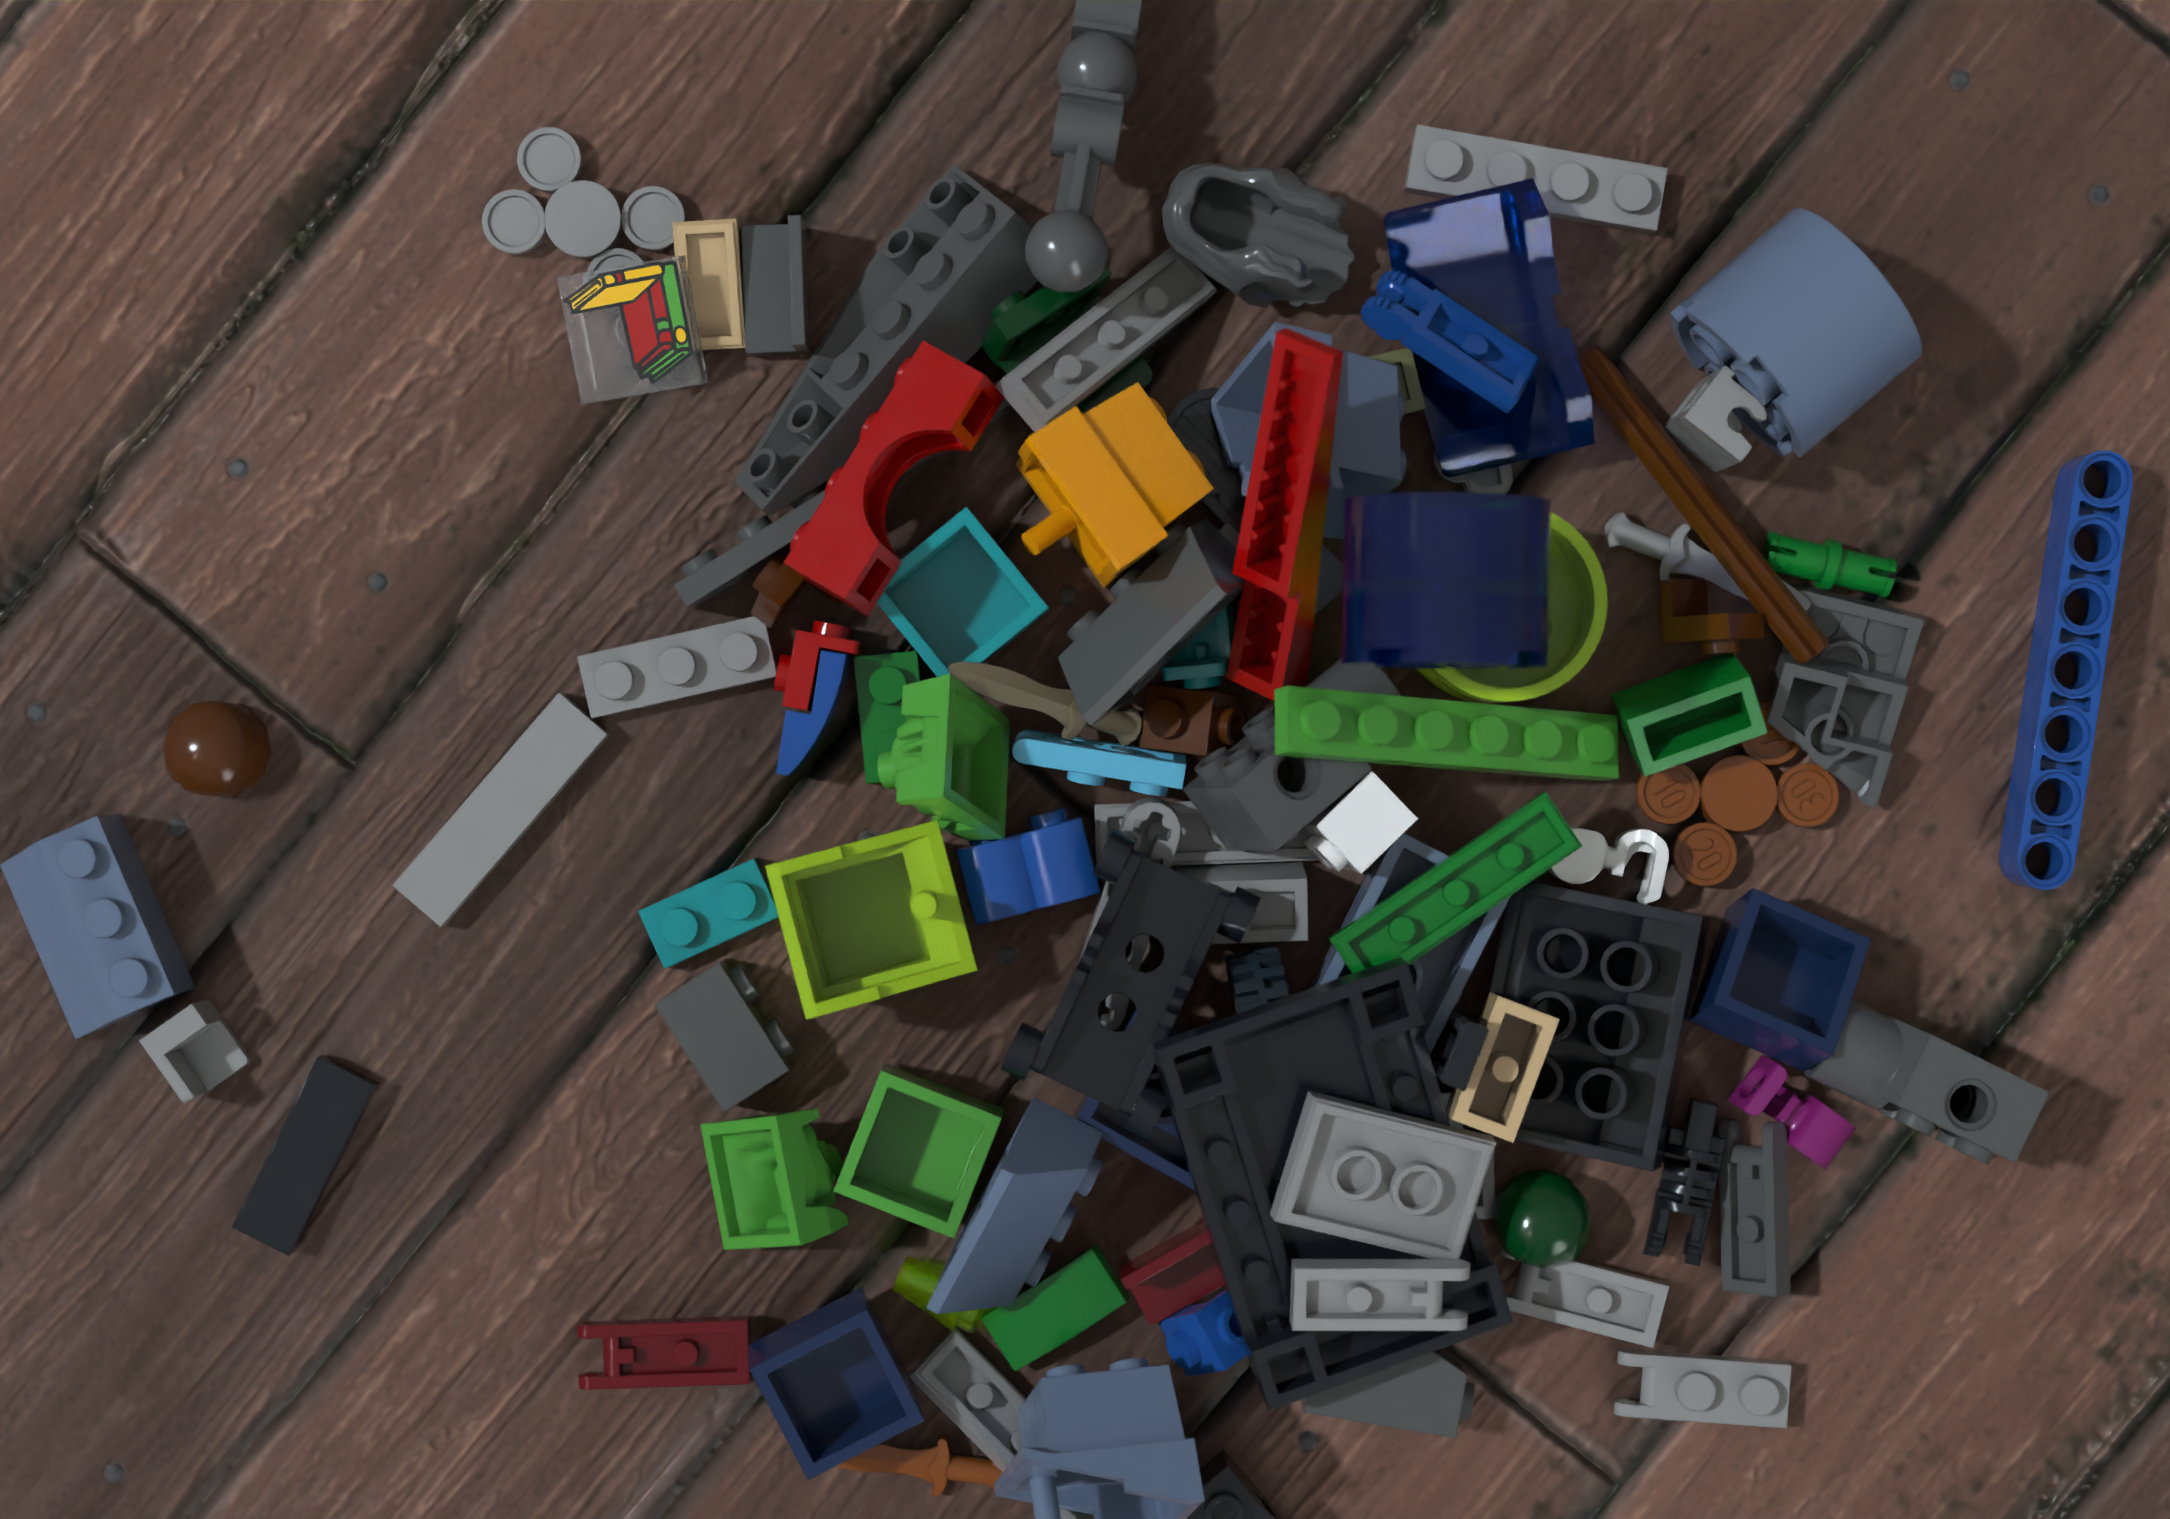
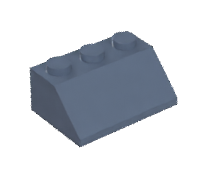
M121 814L98 815L37 841L0 864L75 1040L195 989V985Z
M1033 1097L961 1229L926 1308L936 1314L1011 1306L1024 1283L1035 1288L1052 1254L1044 1249L1049 1238L1059 1243L1062 1241L1077 1211V1207L1069 1204L1075 1192L1086 1197L1101 1170L1103 1161L1093 1156L1103 1132Z

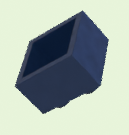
M1752 888L1726 909L1688 1021L1805 1072L1834 1056L1871 939Z
M863 1287L748 1345L749 1370L808 1480L925 1421L919 1394L908 1377L909 1375Z

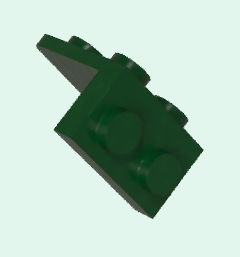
M1106 265L1096 281L1079 292L1058 293L1043 287L1026 298L1023 292L1019 291L1006 298L991 311L990 314L994 319L981 342L983 349L1003 377L1102 301L1099 294L1112 275ZM1140 355L1077 405V408L1084 414L1137 382L1143 389L1146 388L1153 377L1152 369L1143 356Z

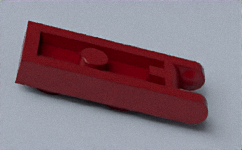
M750 1316L586 1321L577 1323L578 1338H603L604 1372L590 1371L578 1375L579 1389L750 1384L752 1381L748 1358V1345L751 1344Z

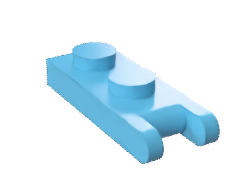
M1033 729L1021 730L1016 735L1012 749L1013 756L1018 762L1068 771L1067 779L1080 784L1102 786L1105 783V777L1131 781L1130 790L1154 796H1166L1168 787L1183 788L1186 754L1139 748L1132 745L1122 746L1120 743L1077 736L1072 740L1063 739L1061 734Z

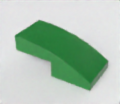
M1095 1244L1047 1271L1040 1278L1035 1288L1029 1286L1020 1291L1011 1306L988 1309L981 1317V1320L1013 1370L1017 1371L1089 1328L1125 1304L1130 1297Z

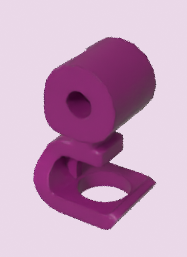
M1761 1055L1727 1101L1752 1117L1764 1112L1775 1121L1782 1122L1786 1127L1787 1144L1826 1170L1855 1132L1856 1128L1815 1097L1806 1094L1800 1099L1793 1092L1784 1088L1782 1085L1788 1077L1786 1069L1766 1056Z

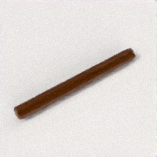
M1594 347L1582 354L1571 367L1574 376L1758 613H1763V619L1798 663L1804 664L1825 650L1829 644L1826 636L1605 352L1599 347Z

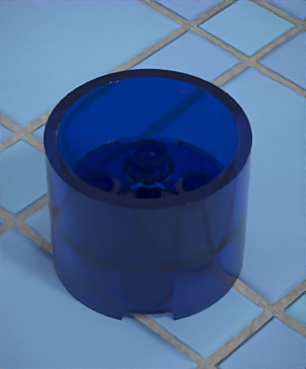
M1394 493L1356 496L1345 499L1342 665L1360 666V664L1375 663V667L1417 669L1497 668V666H1509V669L1547 668L1549 659L1551 501L1530 496L1486 493Z

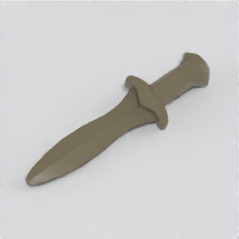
M954 662L948 667L950 674L981 695L1012 706L1040 711L1053 717L1064 726L1061 733L1063 739H1074L1083 727L1086 726L1114 735L1120 745L1126 746L1138 738L1142 729V719L1135 708L1127 711L1116 710L1090 726L1082 717L1071 689L1052 688L1020 673L984 663Z

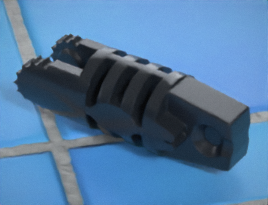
M1694 1097L1690 1098L1684 1129L1669 1127L1661 1176L1655 1193L1643 1251L1645 1255L1660 1257L1661 1250L1665 1248L1668 1230L1666 1227L1669 1213L1674 1211L1692 1215L1689 1233L1684 1241V1263L1700 1266L1713 1206L1715 1185L1726 1143L1725 1138L1712 1136L1718 1109L1716 1102Z

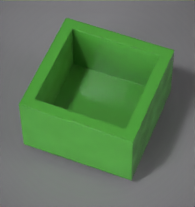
M885 1063L880 1071L833 1192L954 1239L1002 1119L1003 1109Z

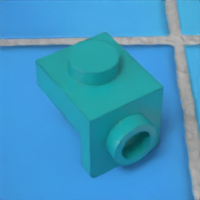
M1232 602L1170 663L1162 667L1164 681L1183 679L1185 689L1208 688L1222 684L1221 676L1227 674L1235 632Z

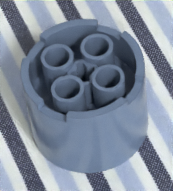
M1795 208L1787 213L1688 296L1678 307L1670 312L1669 316L1673 333L1694 368L1699 370L1707 364L1704 369L1706 374L1709 375L1719 368L1727 366L1735 373L1731 379L1753 395L1764 406L1767 418L1762 422L1752 419L1750 414L1742 408H1734L1731 411L1754 437L1784 458L1792 451L1801 458L1919 359L1922 354V343L1914 321L1882 273L1835 226L1819 215L1801 208Z

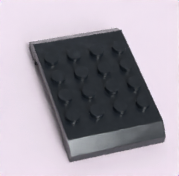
M1401 957L1152 1043L1157 1071L1248 1361L1263 1400L1270 1411L1513 1323L1497 1265L1488 1255L1475 1211L1460 1256L1461 1260L1470 1263V1278L1465 1281H1443L1442 1308L1466 1311L1468 1313V1325L1465 1330L1292 1331L1290 1324L1292 1259H1430L1276 1222L1270 1215L1308 1091L1450 1126L1421 1025L1425 1024L1408 963Z

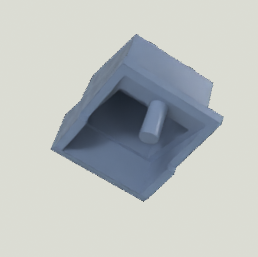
M1274 322L1211 399V412L1228 467L1237 468L1239 471L1243 496L1246 497L1276 332L1283 328H1288L1331 347L1332 335ZM1341 350L1343 351L1323 537L1344 540L1364 518H1368L1371 515L1373 509L1392 489L1400 485L1406 470V454L1400 449V423L1404 414V398L1402 394H1399L1398 366Z
M1131 1358L1112 1363L1109 1366L1110 1371L1086 1373L1085 1366L1078 1364L1064 1365L1048 1370L1046 1372L1047 1377L1040 1379L1018 1410L1021 1449L994 1483L995 1495L1033 1503L1035 1519H1061L1060 1508L1093 1514L1094 1519H1186L1205 1499L1195 1439H1185L1169 1364L1148 1366V1360L1145 1358Z

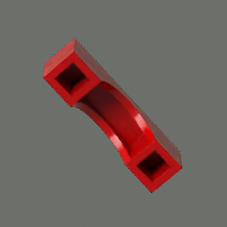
M922 341L915 354L908 357L900 365L895 375L894 387L879 411L872 413L863 424L859 443L846 464L839 467L831 475L825 488V497L810 521L802 524L794 534L790 545V553L783 563L808 582L868 617L902 563L893 549L886 531V507L892 489L909 467L928 455L948 450L972 451L1004 399L991 380L980 371Z

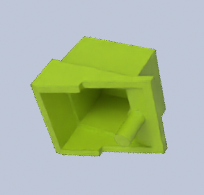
M938 820L765 866L806 1020L978 971Z

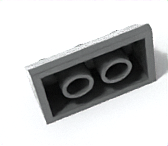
M1207 518L1189 528L1182 521L1167 532L1169 536L1153 548L1160 556L1144 572L1138 565L1128 571L1109 591L1116 600L1101 615L1093 608L1066 633L1073 643L1058 659L1079 711L1090 726L1127 704L1162 670L1163 666L1173 660L1242 592L1243 585L1246 582L1243 578L1232 574L1236 549Z

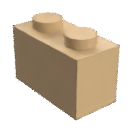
M1489 992L1478 1021L1490 1030L1465 1092L1453 1087L1445 1107L1447 1116L1454 1121L1513 1143L1560 1019Z

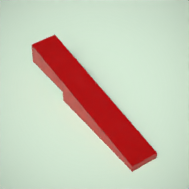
M1288 328L1277 331L1232 572V574L1243 578L1246 583L1242 588L1226 675L1227 679L1275 701V689L1285 686L1306 687L1308 682L1343 351Z

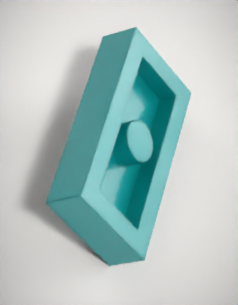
M753 858L638 911L664 969L779 917L772 890L757 858Z

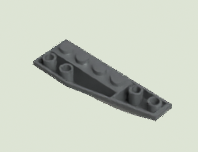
M952 164L946 173L929 187L924 199L901 226L890 233L884 246L870 261L734 482L763 512L772 516L829 480L839 467L846 464L859 443L863 424L872 413L879 411L894 387L895 375L900 365L908 357L915 354L922 341L966 363L982 347L981 341L994 319L990 314L991 311L1016 292L1022 291L1026 295L1038 281L1025 260V243L1032 227L1014 210L956 165Z

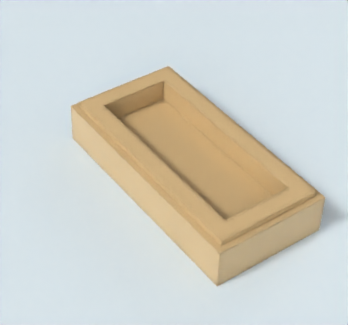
M739 219L672 222L675 261L677 263L693 351L745 348L744 293Z

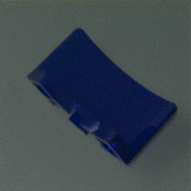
M1533 178L1387 213L1383 222L1391 271L1394 269V271L1400 270L1403 274L1407 273L1409 278L1413 277L1432 291L1436 288L1537 355L1540 360L1518 402L1507 414L1412 351L1426 407L1423 413L1442 474L1446 477H1456L1595 444L1592 396L1578 360L1570 328H1560L1553 295L1561 293L1553 250L1550 215Z

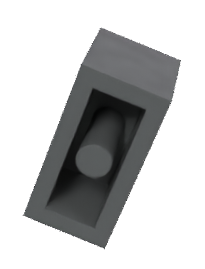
M726 958L654 1004L723 1112H726L788 1072L794 1066V1062L788 1054L796 1050L792 1039L777 1018H773L767 1022L755 1004L754 1000L759 998L761 993L748 971L742 964L732 968Z

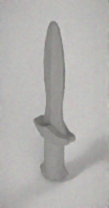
M1624 511L1614 514L1605 524L1604 541L1608 548L1624 546L1659 560L1658 571L1661 581L1669 580L1670 573L1689 574L1711 581L1730 593L1748 600L1717 558L1689 539L1686 535L1690 530L1688 524H1681L1670 537L1633 523ZM1783 581L1805 611L1810 608L1808 598Z

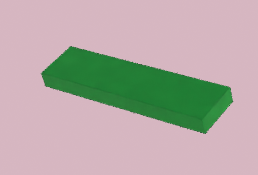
M1542 792L1328 939L1352 974L1399 957L1403 958L1409 965L1583 845L1546 792Z

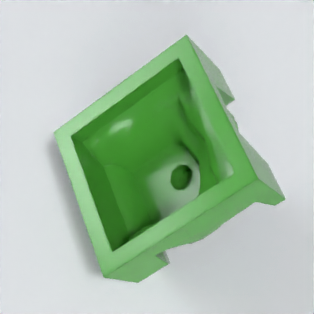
M952 674L903 685L901 715L906 718V721L897 729V738L894 740L892 750L883 751L878 757L877 771L881 784L886 789H897L896 802L900 805H913L922 815L932 816V821L938 820L940 829L943 832L966 841L1005 839L1010 719Z
M818 1108L764 1116V1114L700 1124L724 1250L801 1246L832 1234L849 1224L847 1215L839 1209L830 1207L836 1202L835 1192H833V1181L839 1178L842 1170V1160L838 1150L833 1145L825 1144V1140L817 1141L815 1131L808 1124L820 1117Z

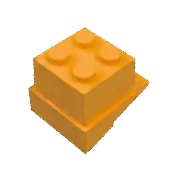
M1138 382L1084 414L1075 406L1045 425L1024 441L1018 451L1020 457L1016 463L1019 471L1051 514L1022 534L1021 539L1025 548L1031 554L1038 555L1064 536H1067L1103 588L1110 585L1128 568L1169 536L1165 529L1214 489L1206 478L1204 467L1198 457L1185 449L1168 425L1167 416L1163 408L1156 400L1148 397Z

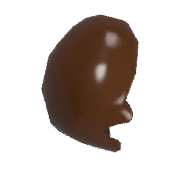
M203 701L188 706L171 719L163 743L166 770L173 781L181 784L182 788L186 791L207 796H232L247 791L265 774L271 754L267 727L250 708L242 704L224 701Z

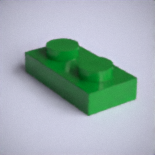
M916 651L853 657L866 784L880 782L877 771L878 757L881 752L892 750L894 740L897 738V729L906 721V718L901 715L903 685L921 681L919 656Z

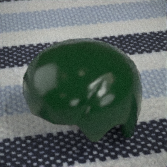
M1532 1170L1514 1176L1507 1181L1492 1204L1493 1231L1505 1252L1533 1267L1544 1268L1559 1262L1575 1261L1581 1255L1592 1235L1591 1209L1588 1200L1573 1180L1551 1170Z

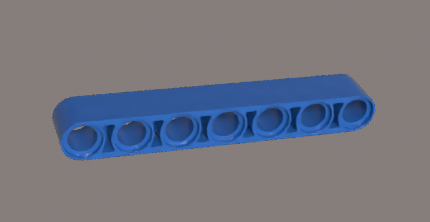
M2109 450L2095 451L2067 461L2059 470L2055 483L1999 851V866L2004 876L2013 884L2026 888L2048 890L2063 885L2071 877L2076 862L2133 487V472L2129 463L2120 454ZM2089 466L2096 467L2104 477L2105 487L2099 498L2088 493L2084 486L2083 476ZM2080 528L2087 530L2095 541V551L2089 561L2081 559L2074 549V538ZM2071 591L2078 593L2085 603L2086 612L2078 625L2072 623L2064 612V602ZM2062 654L2068 655L2076 666L2075 679L2067 688L2057 681L2054 671L2056 661ZM2054 717L2059 718L2064 723L2067 733L2064 745L2057 751L2048 746L2045 739L2046 726ZM2048 780L2057 791V801L2055 807L2050 812L2044 814L2037 807L2035 793L2038 786L2043 781ZM2039 843L2047 853L2048 862L2045 870L2040 875L2033 877L2028 872L2025 858L2028 850L2033 845Z

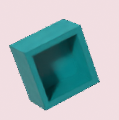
M967 507L901 559L902 563L877 601V604L937 677L950 674L948 667L954 662L985 664L1049 612L1048 606Z

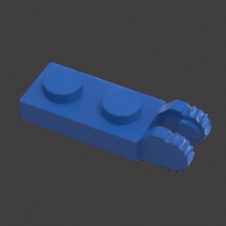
M1392 269L1390 272L1387 270L1385 274H1382L1375 287L1378 290L1377 296H1371L1370 299H1367L1360 312L1362 314L1361 319L1365 322L1364 325H1368L1370 330L1374 329L1376 334L1385 340H1402V345L1508 414L1518 402L1540 362L1539 357L1436 288L1432 291L1413 277L1409 278L1407 273H1401L1400 270L1394 271Z

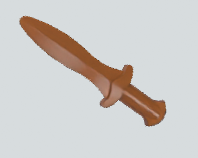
M944 1434L939 1435L938 1446L907 1449L880 1443L835 1466L854 1471L901 1473L915 1476L933 1484L931 1494L934 1497L940 1496L944 1491L947 1480L988 1485L995 1490L994 1483L1003 1473L991 1459L951 1454L950 1442Z

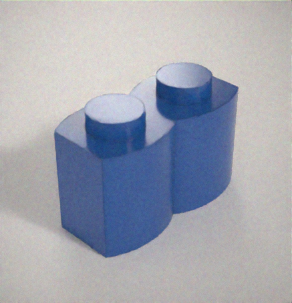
M1066 808L1040 813L1028 817L1031 829L1008 835L1005 830V839L969 841L970 845L956 850L976 925L1069 902L1101 892L1098 877L1092 875L1095 865L1082 816L1068 819Z

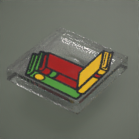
M685 255L557 277L581 404L708 383Z

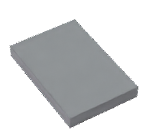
M1308 1091L1270 1215L1276 1222L1430 1259H1460L1497 1142L1489 1135Z

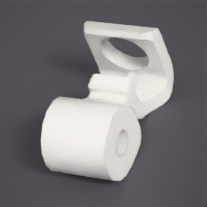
M1571 828L1583 846L1548 870L1555 878L1570 884H1583L1593 880L1602 869H1608L1609 874L1622 877L1624 868L1632 855L1639 851L1646 852L1648 854L1637 900L1640 903L1647 904L1657 901L1661 897L1669 860V850L1666 842L1651 830L1635 828L1624 831L1615 838L1613 846H1609L1605 837L1599 832Z

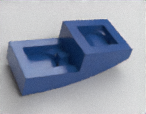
M821 650L811 714L785 711L776 774L795 775L820 743L839 704L847 678L850 655Z

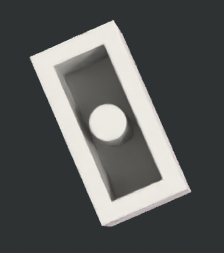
M1369 771L1304 827L1311 835L1303 843L1329 870L1334 868L1337 872H1340L1342 869L1362 874L1418 818L1373 771Z

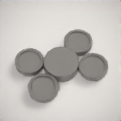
M543 127L532 131L522 141L517 154V164L523 178L539 191L554 193L550 197L545 210L541 203L531 194L522 190L510 189L493 196L485 206L482 215V227L486 238L494 247L504 253L521 255L534 250L542 242L547 231L554 245L567 256L578 260H593L587 270L586 283L600 273L645 264L634 252L615 248L622 236L623 230L636 246L646 251L656 252L666 250L674 245L672 222L686 221V213L680 200L675 194L663 187L647 186L636 190L628 197L621 209L616 198L602 185L587 180L576 181L583 165L580 147L571 135L554 127ZM619 306L604 309L611 313L620 314Z

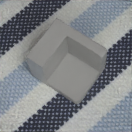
M210 999L192 1003L139 1040L183 1103H188L202 1097L250 1062L249 1054Z

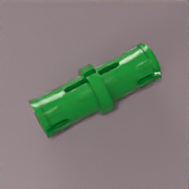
M1769 531L1762 551L1768 552V555L1763 557L1775 572L1813 580L1816 588L1829 590L1833 585L1887 598L1895 580L1894 578L1887 577L1888 573L1894 574L1897 570L1895 558H1883L1843 549L1842 542L1827 539L1823 544Z

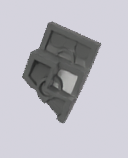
M1797 584L1796 589L1810 601V608L1806 612L1826 636L1829 644L1825 650L1809 662L1801 664L1793 658L1781 642L1770 695L1767 722L1788 740L1794 741L1825 771L1831 772L1856 793L1864 804L1876 808L1893 756L1891 743L1909 688L1906 678L1924 624V618L1919 613Z

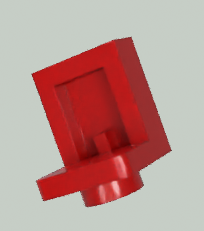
M814 621L812 633L796 630L792 655L781 654L775 677L774 691L784 693L782 706L812 711L821 650L824 651L826 649L857 656L862 655L863 643L850 640L852 628Z

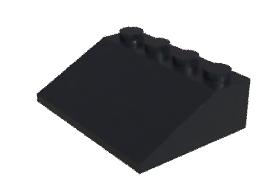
M1532 881L1510 896L1506 906L1490 992L1560 1019L1514 1141L1651 1172L1662 1167L1690 1026L1688 1019L1695 1001L1711 917ZM1463 1124V1129L1491 1135Z

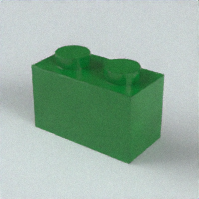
M1733 653L1721 654L1610 694L1628 750L1644 777L1768 733L1751 677Z

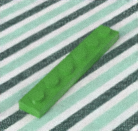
M1285 686L1275 689V755L1604 782L1619 779L1618 716Z

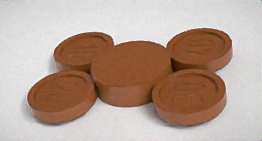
M1769 702L1759 704L1768 733L1739 743V747L1745 756H1730L1714 762L1704 771L1700 780H1698L1695 773L1689 767L1680 764L1646 777L1642 773L1637 781L1635 788L1636 802L1641 812L1650 820L1665 825L1679 823L1689 818L1699 806L1702 815L1709 822L1697 823L1686 827L1677 835L1672 846L1671 858L1676 872L1683 880L1692 885H1716L1724 881L1732 873L1737 861V848L1728 832H1744L1761 826L1769 819L1775 808L1779 815L1789 824L1804 828L1813 827L1826 822L1834 814L1838 806L1839 790L1837 783L1828 771H1825L1818 765L1799 764L1790 767L1775 781L1772 773L1766 766L1778 765L1788 761L1797 753L1800 746L1794 741L1788 740L1767 722Z

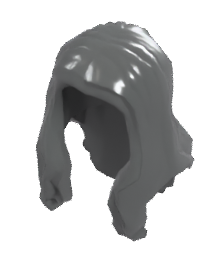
M1208 162L1194 164L1180 171L1171 183L1167 199L1162 207L1163 229L1168 243L1177 253L1191 261L1216 282L1234 292L1247 304L1267 308L1270 303L1275 301L1289 302L1295 307H1301L1304 303L1312 305L1325 303L1332 293L1339 292L1348 281V265L1355 260V255L1348 247L1349 234L1341 228L1340 221H1338L1346 211V201L1339 197L1334 199L1327 192L1308 186L1299 175L1287 168L1275 169L1265 167L1243 168L1229 164Z

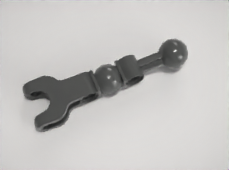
M1076 0L1071 39L1063 50L1056 66L1057 82L1061 90L1050 156L1060 157L1063 160L1054 211L1037 221L1031 229L1025 243V260L1040 284L1058 293L1081 291L1096 281L1102 274L1108 260L1106 238L1102 230L1092 219L1101 164L1115 167L1125 103L1133 94L1138 82V65L1134 57V50L1143 0Z

